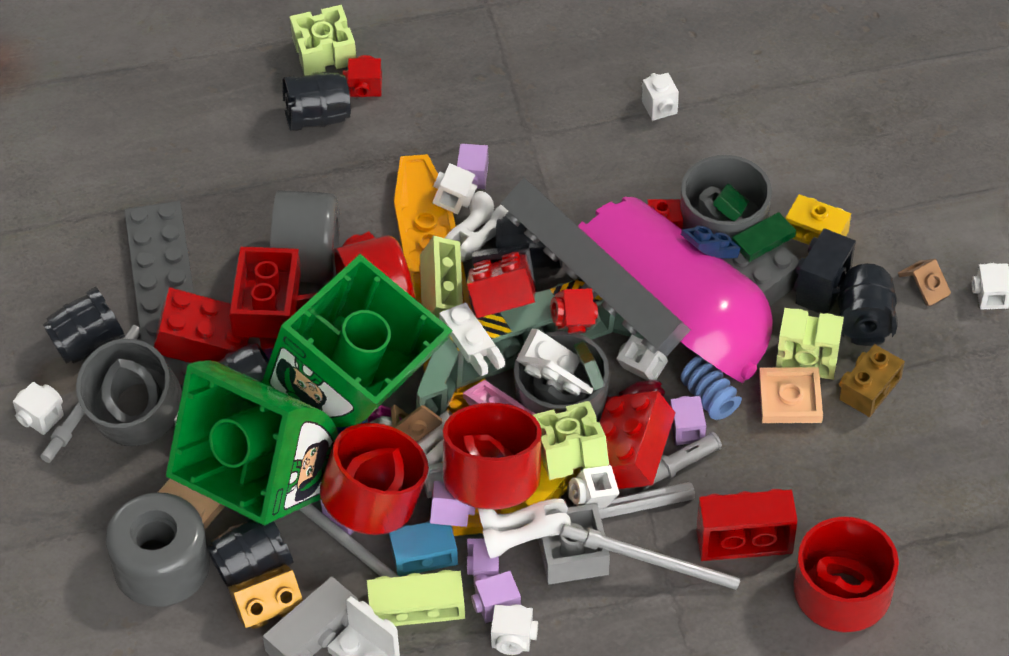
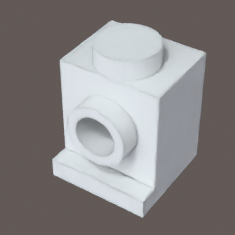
M631 335L629 340L621 346L616 359L624 369L645 380L657 379L666 366L668 359L660 351L653 354L641 343L642 339Z

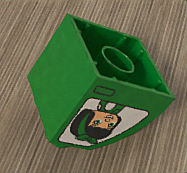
M359 254L281 326L262 382L325 412L332 419L336 427H350L365 421L448 340L453 330Z
M209 360L198 361L187 365L166 477L262 525H267L321 499V479L334 442L339 434L334 422L325 412L219 362Z

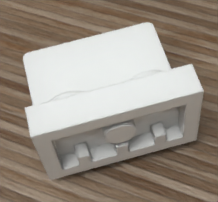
M531 329L516 361L526 366L524 371L536 378L543 377L547 380L546 385H553L559 392H562L564 389L577 396L580 392L591 394L593 388L573 375L580 362L578 356L540 330Z
M350 596L346 600L349 625L327 646L328 653L332 656H400L398 630L395 625L388 619L382 620L375 615L372 608L366 602H358Z

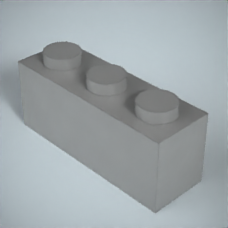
M331 576L263 635L265 652L270 656H313L322 647L326 648L335 639L336 635L349 625L346 600L350 596L357 601L358 598Z

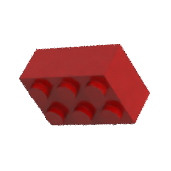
M240 247L230 309L233 337H278L281 326L296 312L301 275L299 249Z
M512 252L503 255L502 261L491 263L490 260H483L473 264L474 268L469 270L467 286L477 318L535 303L536 287L526 254L519 255V252Z
M169 287L162 307L153 347L162 356L189 363L208 360L218 362L229 352H234L247 345L249 337H233L230 303Z
M659 391L607 398L599 423L606 436L609 465L612 467L618 489L653 486L676 413Z
M771 489L765 492L753 493L742 491L737 494H710L699 497L696 531L701 561L793 554L798 520L792 489Z

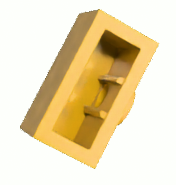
M799 194L785 219L796 229V237L792 239L810 245L814 237L818 238L824 228L847 236L851 213Z

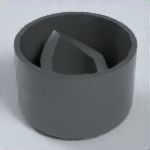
M716 155L697 162L686 172L681 185L682 230L704 226L709 228L713 234L724 233L730 236L732 240V237L765 220L770 215L772 187L767 174L757 164L739 156ZM727 183L749 201L743 213L736 221H731L713 205V202Z
M278 190L275 195L272 213L270 248L299 249L300 282L329 283L336 273L333 257L334 248L339 247L340 209L337 197L332 193Z
M566 331L546 333L547 336L576 355L574 344L582 341L586 343L597 363L604 382V387L593 390L591 394L580 392L578 396L565 395L559 392L553 385H546L547 380L543 377L536 378L524 371L526 366L515 360L514 396L517 402L535 414L554 410L557 414L565 412L566 406L590 401L596 414V421L600 422L608 398L609 364L603 350L594 341L580 334H568ZM579 362L573 375L591 386Z
M119 339L102 345L85 360L79 371L76 383L77 398L82 410L102 435L117 444L142 446L152 443L164 436L175 424L174 419L179 411L182 395L180 383L160 352L146 342L136 339ZM133 385H146L149 398L144 412L137 416H129L123 413L117 406L120 395Z
M148 493L129 500L112 516L106 531V548L115 581L124 595L131 600L153 607L173 605L192 596L203 585L208 576L210 555L207 550L208 544L204 524L198 511L187 500L169 493ZM149 540L160 541L167 545L158 550L140 548L142 544Z

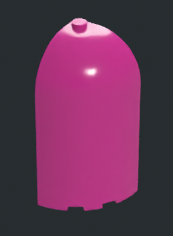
M623 197L622 201L618 204L609 202L596 210L595 215L597 216L588 224L582 221L578 225L691 329L680 341L682 344L742 384L755 374L757 364L765 354L771 339L772 313L766 296L752 280L723 259L702 253L681 235L682 229L635 197Z

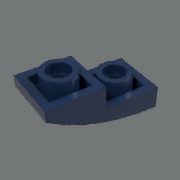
M696 226L695 228L683 229L681 231V235L708 256L729 259L738 258L741 248L727 234H713L709 228L704 226Z

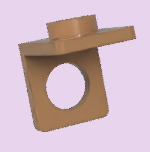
M936 259L918 261L898 272L899 277H914L927 306H931L951 294Z
M396 405L391 407L392 426L406 433L416 442L442 424V418L424 405H421L409 415Z

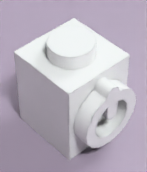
M652 73L651 76L644 79L642 83V103L651 120L677 114L679 91L669 73L661 75Z
M449 163L446 172H439L433 187L438 190L432 203L455 214L459 213L461 206L468 208L477 188V185L472 184L475 174Z
M1008 263L979 264L977 276L972 277V291L978 294L980 309H1009Z
M32 382L26 389L21 390L13 400L16 419L23 426H31L42 435H45L64 416L61 396L54 388L46 384L39 386Z
M611 465L583 469L576 478H572L569 482V499L577 506L598 503L599 509L606 508L619 495Z
M517 604L511 606L495 605L491 628L492 648H496L499 652L507 655H517L522 651L529 652L531 640H537L538 621H533V608H526Z

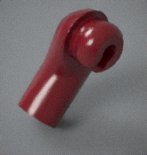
M657 379L636 381L619 392V395L659 391L664 396L665 390L661 386L662 383Z

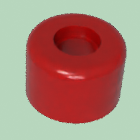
M386 235L334 248L333 257L336 275L361 254L415 299L413 283L400 244L394 237Z
M503 403L474 404L453 413L446 420L443 427V481L447 491L463 504L489 510L510 508L529 499L536 492L541 476L542 430L538 420L532 414L519 407Z
M361 423L350 426L343 430L334 442L320 483L322 503L327 512L338 523L348 529L369 535H382L394 532L403 527L413 514L428 474L427 457L423 449L413 438L394 427L378 423Z
M855 517L830 518L812 527L801 541L794 579L795 597L803 613L817 625L836 632H856L876 624L889 609L898 573L899 558L893 541L875 524ZM838 573L852 575L855 578H857L861 582V584L851 585L845 582L840 576L832 575Z

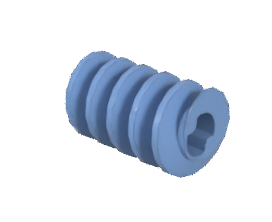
M699 355L693 358L681 373L682 383L687 386L691 394H694V397H701L702 407L708 411L712 419L720 420L728 417L741 404L742 397L736 396L737 389L735 387H729L730 381L727 378H723V372L716 370L715 366Z

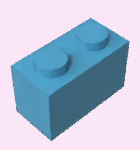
M429 520L426 523L411 526L404 525L400 529L389 533L390 548L397 575L400 577L411 573H421L458 565L457 546L450 525L430 524Z

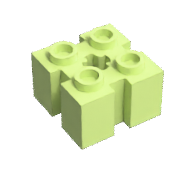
M342 5L321 9V14L312 16L311 12L290 16L292 39L296 51L299 53L304 76L317 72H326L325 67L335 65L336 69L348 67V59L356 58L355 41L350 27L348 28L347 18Z
M784 308L776 367H819L820 378L834 380L844 317L820 313L818 318L808 316V311L802 309Z
M590 401L566 406L565 412L557 414L554 410L533 414L542 430L541 458H543V465L549 480L571 475L575 468L582 467L583 469L609 465L606 436L600 423L596 421V414Z

